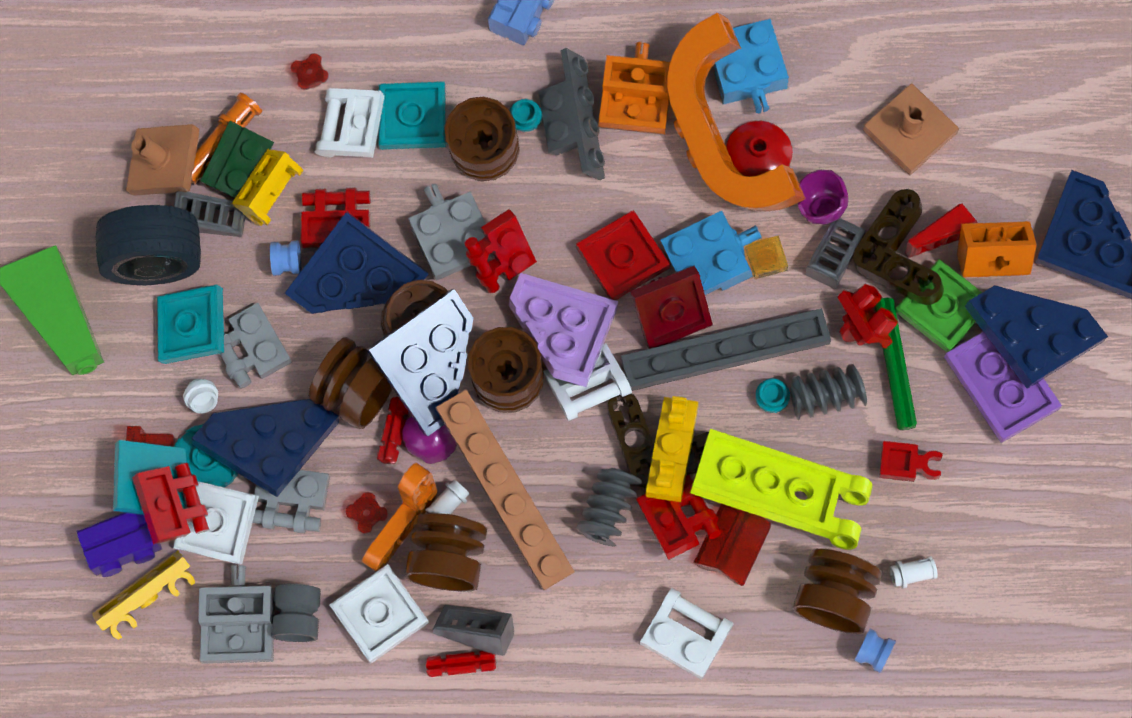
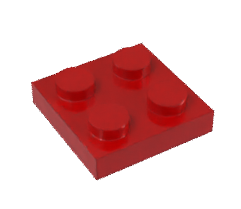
M634 210L576 243V249L609 299L618 300L630 291L670 269V263Z

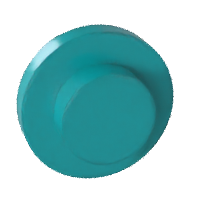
M521 99L515 102L509 110L515 120L516 130L532 131L541 123V108L532 100Z
M766 379L756 389V403L765 412L778 413L784 410L789 403V388L779 379Z

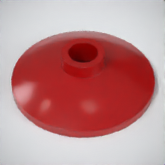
M747 122L732 132L726 144L727 151L735 168L743 176H758L782 164L788 167L791 164L793 154L791 141L780 127L770 122ZM756 144H762L765 146L766 149L762 152H758L753 148V146Z

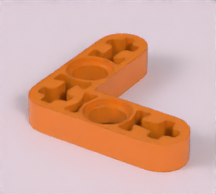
M414 463L406 471L398 485L403 503L370 545L362 559V562L375 572L389 562L413 530L415 516L425 514V509L433 503L437 495V488L432 473L418 463Z

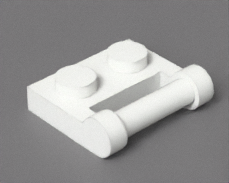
M328 89L325 101L328 104L321 140L316 143L315 153L322 157H334L337 155L373 158L385 97L383 93L377 90ZM346 103L340 140L334 141L340 107Z
M606 343L602 346L587 387L553 378L548 369L543 371L546 381L559 402L568 422L577 418L578 413L618 395L624 397L632 393L627 378ZM610 379H613L614 381L611 384L599 388L573 401H571L570 397L575 396L581 392H584Z
M671 588L641 639L640 645L702 680L734 623L726 618L721 620L680 597L681 593ZM672 610H677L715 632L712 640H707L669 618Z

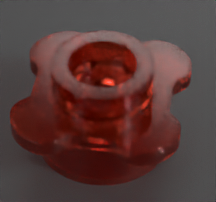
M313 53L307 59L302 61L295 60L291 64V71L296 74L298 78L297 85L300 89L316 88L328 80L329 74L321 65L322 58L320 55ZM311 69L313 70V72L311 74H307V70Z
M371 492L363 493L360 498L346 508L347 517L354 519L358 524V530L364 534L370 533L372 527L377 522L385 521L388 516L387 509L379 506L375 495ZM365 510L370 511L368 516L363 514Z

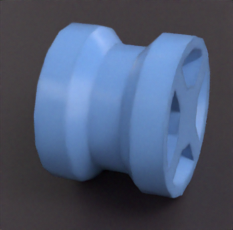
M298 240L291 241L286 245H281L279 242L270 243V263L273 276H280L283 272L289 271L294 275L301 272V249Z
M869 629L854 661L860 664L866 662L873 666L874 671L881 673L896 641L891 638L883 639L877 635L876 631Z

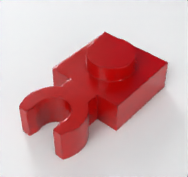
M883 441L879 478L914 482L917 472L929 480H937L941 476V471L931 470L928 467V462L932 460L941 461L943 454L939 451H929L924 455H918L917 444Z

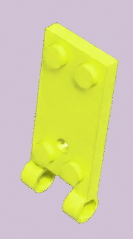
M710 429L690 493L828 538L834 546L851 550L858 546L861 527L852 520L833 516L837 499L840 494L846 502L852 505H866L869 502L873 484L863 476L851 475ZM795 492H804L807 496V499L802 500L797 498L795 496Z

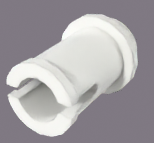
M454 479L451 484L448 482L445 484L447 488L425 510L428 513L451 514L462 502L464 504L467 502L465 498L470 493Z
M932 556L903 564L901 561H896L894 566H890V576L894 587L901 586L904 589L907 588V584L937 579V568Z

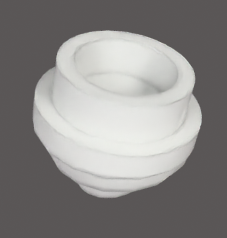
M207 379L193 380L184 391V402L195 413H207L217 405L218 390L214 383Z

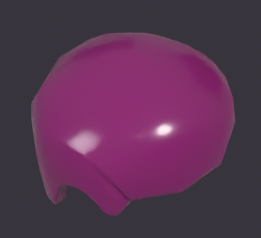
M819 169L806 174L799 182L805 200L798 203V208L801 215L812 224H829L841 218L848 207L849 197L846 185L839 175L832 170Z
M411 416L406 420L402 430V440L408 451L428 464L444 461L456 450L457 444L446 425H443L431 435L425 436Z

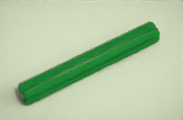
M891 297L881 298L875 305L876 312L880 308H885L893 313L897 319L894 300ZM897 324L888 334L893 342L886 349L883 348L897 428L899 430H910L916 427L917 420L899 325Z

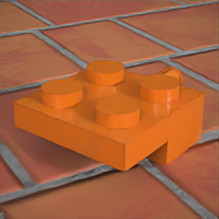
M641 42L635 44L634 58L607 55L599 127L665 134L669 108L667 79L670 62L648 60L650 45L645 42L642 54Z

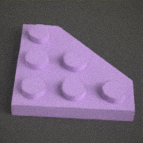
M520 273L510 296V309L523 330L536 342L541 358L553 378L587 387L617 311L618 301Z

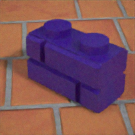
M124 512L77 531L87 564L96 576L100 574L102 577L113 576L122 571V565L135 561L136 564L148 562L155 558V552L162 550L160 543L153 544L144 514Z

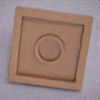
M911 83L864 125L863 131L905 172L911 175L958 133L959 127Z
M193 124L136 129L135 139L131 145L133 152L126 191L133 196L177 193V191L190 192L200 129Z

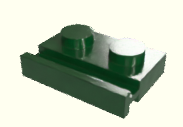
M229 121L200 182L235 198L267 149L271 150L274 142Z

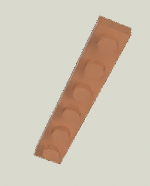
M467 389L437 406L438 414L542 589L546 590L573 574L572 566Z

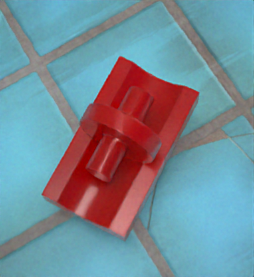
M864 284L854 293L843 290L837 296L847 312L842 317L844 325L839 331L841 338L845 342L856 341L859 346L865 343H880L882 348L885 349L893 342L888 334L898 324V321L888 309L880 308L876 313L872 310L882 298L876 287Z

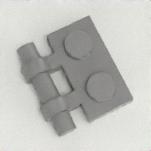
M259 303L228 319L234 331L224 334V353L220 355L227 365L225 371L229 378L235 379L240 389L251 384L247 374L249 371L256 368L261 378L264 379L292 363ZM242 343L249 355L243 359H239L233 350V347Z
M300 470L278 497L256 485L254 495L259 496L258 502L267 503L264 511L255 510L253 523L262 524L263 528L275 529V526L293 528L294 532L306 533V530L319 532L321 518L309 517L310 509L324 511L330 480L329 474ZM279 505L298 507L296 515L278 513Z

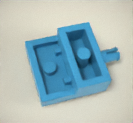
M771 19L733 28L741 49L723 57L714 64V76L723 105L752 98L756 113H761L762 109L764 113L770 109L765 94L788 88L789 76Z
M719 211L661 239V242L675 272L691 266L696 267L701 278L704 293L707 295L719 288L724 291L753 277L752 271L745 259L744 246L762 239L756 225L737 234L729 226L723 211Z

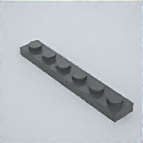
M821 308L621 355V361L625 377L629 382L631 390L634 391L829 345L831 338Z

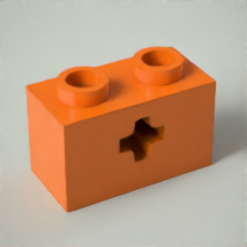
M1030 221L962 224L957 249L962 277L1031 275L1037 244Z

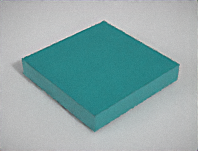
M445 81L379 84V91L385 96L379 124L380 150L446 148Z
M216 284L157 296L159 362L168 364L224 353L223 288Z
M118 440L115 443L113 511L144 514L132 477L137 473L169 466L173 479H177L174 467L186 463V449ZM178 492L182 507L185 509L183 492Z

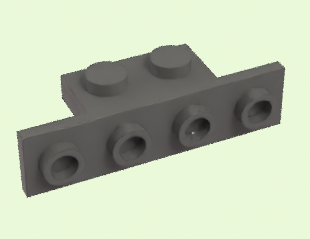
M564 48L561 50L566 80L538 92L548 152L557 156L578 147L582 173L602 180L605 179L603 168L605 158L600 150L598 140L600 130L594 118L592 106L594 104V97L587 79L588 65L583 56Z

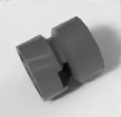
M283 584L275 587L274 604L275 609L280 613L275 615L272 620L271 637L273 639L286 642H313L318 640L319 619L313 613L317 612L320 607V588L302 584Z

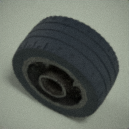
M138 205L109 212L97 222L95 235L99 273L107 280L126 285H158L186 279L200 268L201 246L196 216L187 210L167 205Z

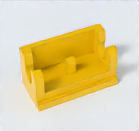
M267 149L231 204L256 225L262 226L264 223L268 226L271 219L267 213L290 178L294 177L295 174L300 176L304 170L286 152Z

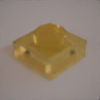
M779 235L755 241L745 246L755 279L788 271V263Z

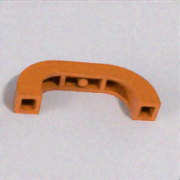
M716 13L694 26L680 41L672 56L668 70L667 87L669 100L676 116V120H674L675 129L679 136L686 140L689 147L686 154L693 168L698 169L707 186L719 197L732 204L754 211L769 212L785 209L805 200L793 168L782 164L762 175L753 177L743 176L739 173L730 158L706 101L704 92L705 80L712 66L723 57L741 49L729 19L720 13Z

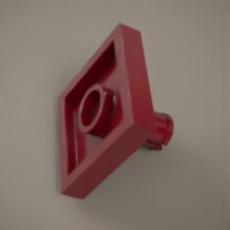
M695 266L667 277H657V281L653 279L649 284L630 291L643 337L649 349L666 345L713 325L701 278Z

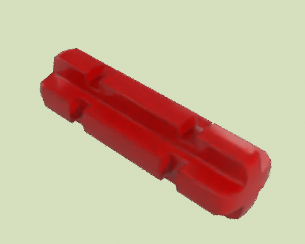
M392 397L390 399L388 411L391 414L386 416L380 441L383 442V446H379L377 460L384 464L393 465L397 462L399 450H396V448L401 446L402 430L407 420L404 419V415H408V410L399 397Z
M479 651L480 654L475 655L474 652L446 655V658L430 656L426 658V671L429 677L443 676V673L448 675L476 673V669H481L482 672L494 671L496 669V656L485 651Z

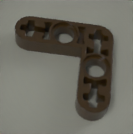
M901 189L890 198L855 248L853 260L858 272L863 276L920 304L931 305L938 302L944 293V287L939 274L896 253L922 214V203L918 193L910 189ZM909 202L912 203V206H913L912 208L906 207V208H904V210L901 212V208H900V205H901V204H902V205H908ZM892 226L897 229L896 234L890 239L879 237L880 231L885 227ZM874 254L876 260H875V261L869 260V261H867V263L865 264L864 261H863V258H864V257L870 258V257H872V255ZM895 267L907 269V274L901 279L895 280L889 277L890 271ZM930 283L933 284V290L927 288L922 292L920 284L928 286Z
M632 393L624 397L618 395L609 399L608 415L629 473L642 480L641 485L637 486L647 488L648 479H646L644 474L638 475L637 473L641 471V464L646 463L649 468L651 467L654 443L636 396ZM622 400L626 405L632 404L629 407L631 422L626 425L622 412L614 411L618 408V402ZM639 431L645 437L644 443L637 448L628 446L625 442L627 433ZM709 432L693 437L692 446H696V452L703 451ZM692 448L686 475L696 473L699 463H695V454Z

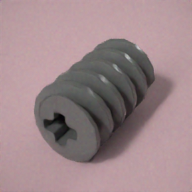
M854 364L847 365L846 374H844L840 367H834L832 378L827 370L820 371L818 380L813 373H807L805 384L800 376H793L790 388L791 400L797 420H800L802 409L806 410L810 418L814 417L816 406H819L822 413L826 415L828 404L830 403L833 404L837 412H840L842 401L846 400L851 409H854L857 397L860 398L864 406L867 405L864 382Z
M601 469L597 473V478L600 482H596L592 486V491L596 495L588 496L587 503L591 508H585L582 512V516L586 521L578 522L577 529L594 542L615 547L617 545L609 538L610 536H621L622 532L614 525L615 523L627 522V519L619 512L620 510L631 511L632 506L624 501L625 497L636 498L637 493L629 488L630 484L641 485L642 480L620 469Z

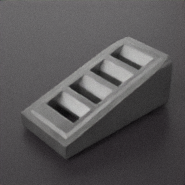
M177 191L174 207L182 208L183 210H187V207H192L191 214H194L197 218L199 233L242 237L246 216L231 204L233 201ZM201 208H206L204 221L199 220ZM215 210H220L218 223H213ZM228 211H234L232 226L226 225Z
M841 218L831 222L806 268L805 275L836 289L853 257L855 248L862 240L866 230ZM839 227L855 235L853 240L836 233L837 228ZM831 239L849 246L848 249L845 250L830 243ZM826 249L843 256L842 260L826 254ZM822 259L837 266L836 271L820 264V260Z
M444 605L433 627V632L435 635L491 654L505 656L514 636V626L511 613ZM453 619L458 620L456 625H451Z

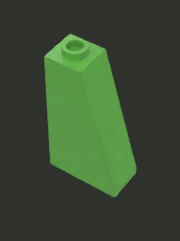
M56 245L0 267L1 287L72 376L75 374L85 375L91 373L97 368V365L105 363L65 259Z

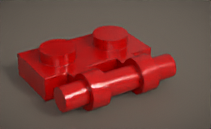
M346 188L345 191L327 192L326 189H316L315 192L302 193L303 206H315V211L301 212L302 247H320L347 211L370 228L369 209L357 210L358 204L371 203L370 190L357 191V188ZM327 205H345V210L327 211Z
M510 209L481 227L485 236L483 239L478 241L477 238L470 237L464 243L467 249L466 256L470 264L477 269L476 277L480 285L485 286L489 293H495L499 290L500 286L497 280L500 274L503 273L508 280H511L537 263L521 226ZM493 253L495 258L488 262L489 254Z
M188 463L174 467L177 479H173L169 466L137 473L132 477L153 544L187 536L191 533L187 522L193 523L196 534L209 530L206 520L208 512L206 506L201 505L196 489L199 484L196 475L191 474ZM178 492H183L187 505L186 509L182 507Z
M686 475L681 502L646 497V494L636 498L642 513L668 560L700 545L695 534L699 530H705L709 539L717 538L721 534L717 524L718 517L714 510L708 508L703 497L690 493L694 482L690 475ZM691 505L695 515L686 518L681 507Z

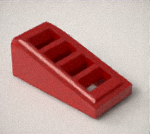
M959 203L909 239L905 254L908 258L955 242L959 240L962 224L978 222L963 203Z

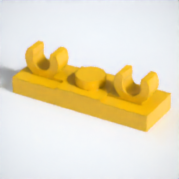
M672 396V398L664 397L646 488V497L681 502L699 408L697 401L687 400L685 397Z
M177 550L92 613L95 622L102 631L109 627L112 636L118 640L121 639L122 636L117 630L119 622L127 621L133 628L137 627L136 620L129 613L131 610L134 611L138 607L143 609L151 605L158 598L159 595L157 593L166 584L171 594L177 597L180 593L175 587V582L179 578H186L191 586L195 584L193 576L186 570L190 565L180 551Z

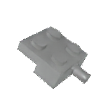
M431 184L432 191L429 186L424 189L431 206L426 211L408 219L423 256H425L437 281L472 266L466 256L467 249L464 243L470 237H475L478 241L483 239L485 236L481 227L486 223L471 192L454 199L444 200L438 185ZM493 253L489 254L488 258L494 256Z
M236 565L231 566L230 587L199 588L198 623L201 625L200 661L202 664L274 662V639L271 637L272 620L274 617V590L271 586H245L246 566L238 565V567Z

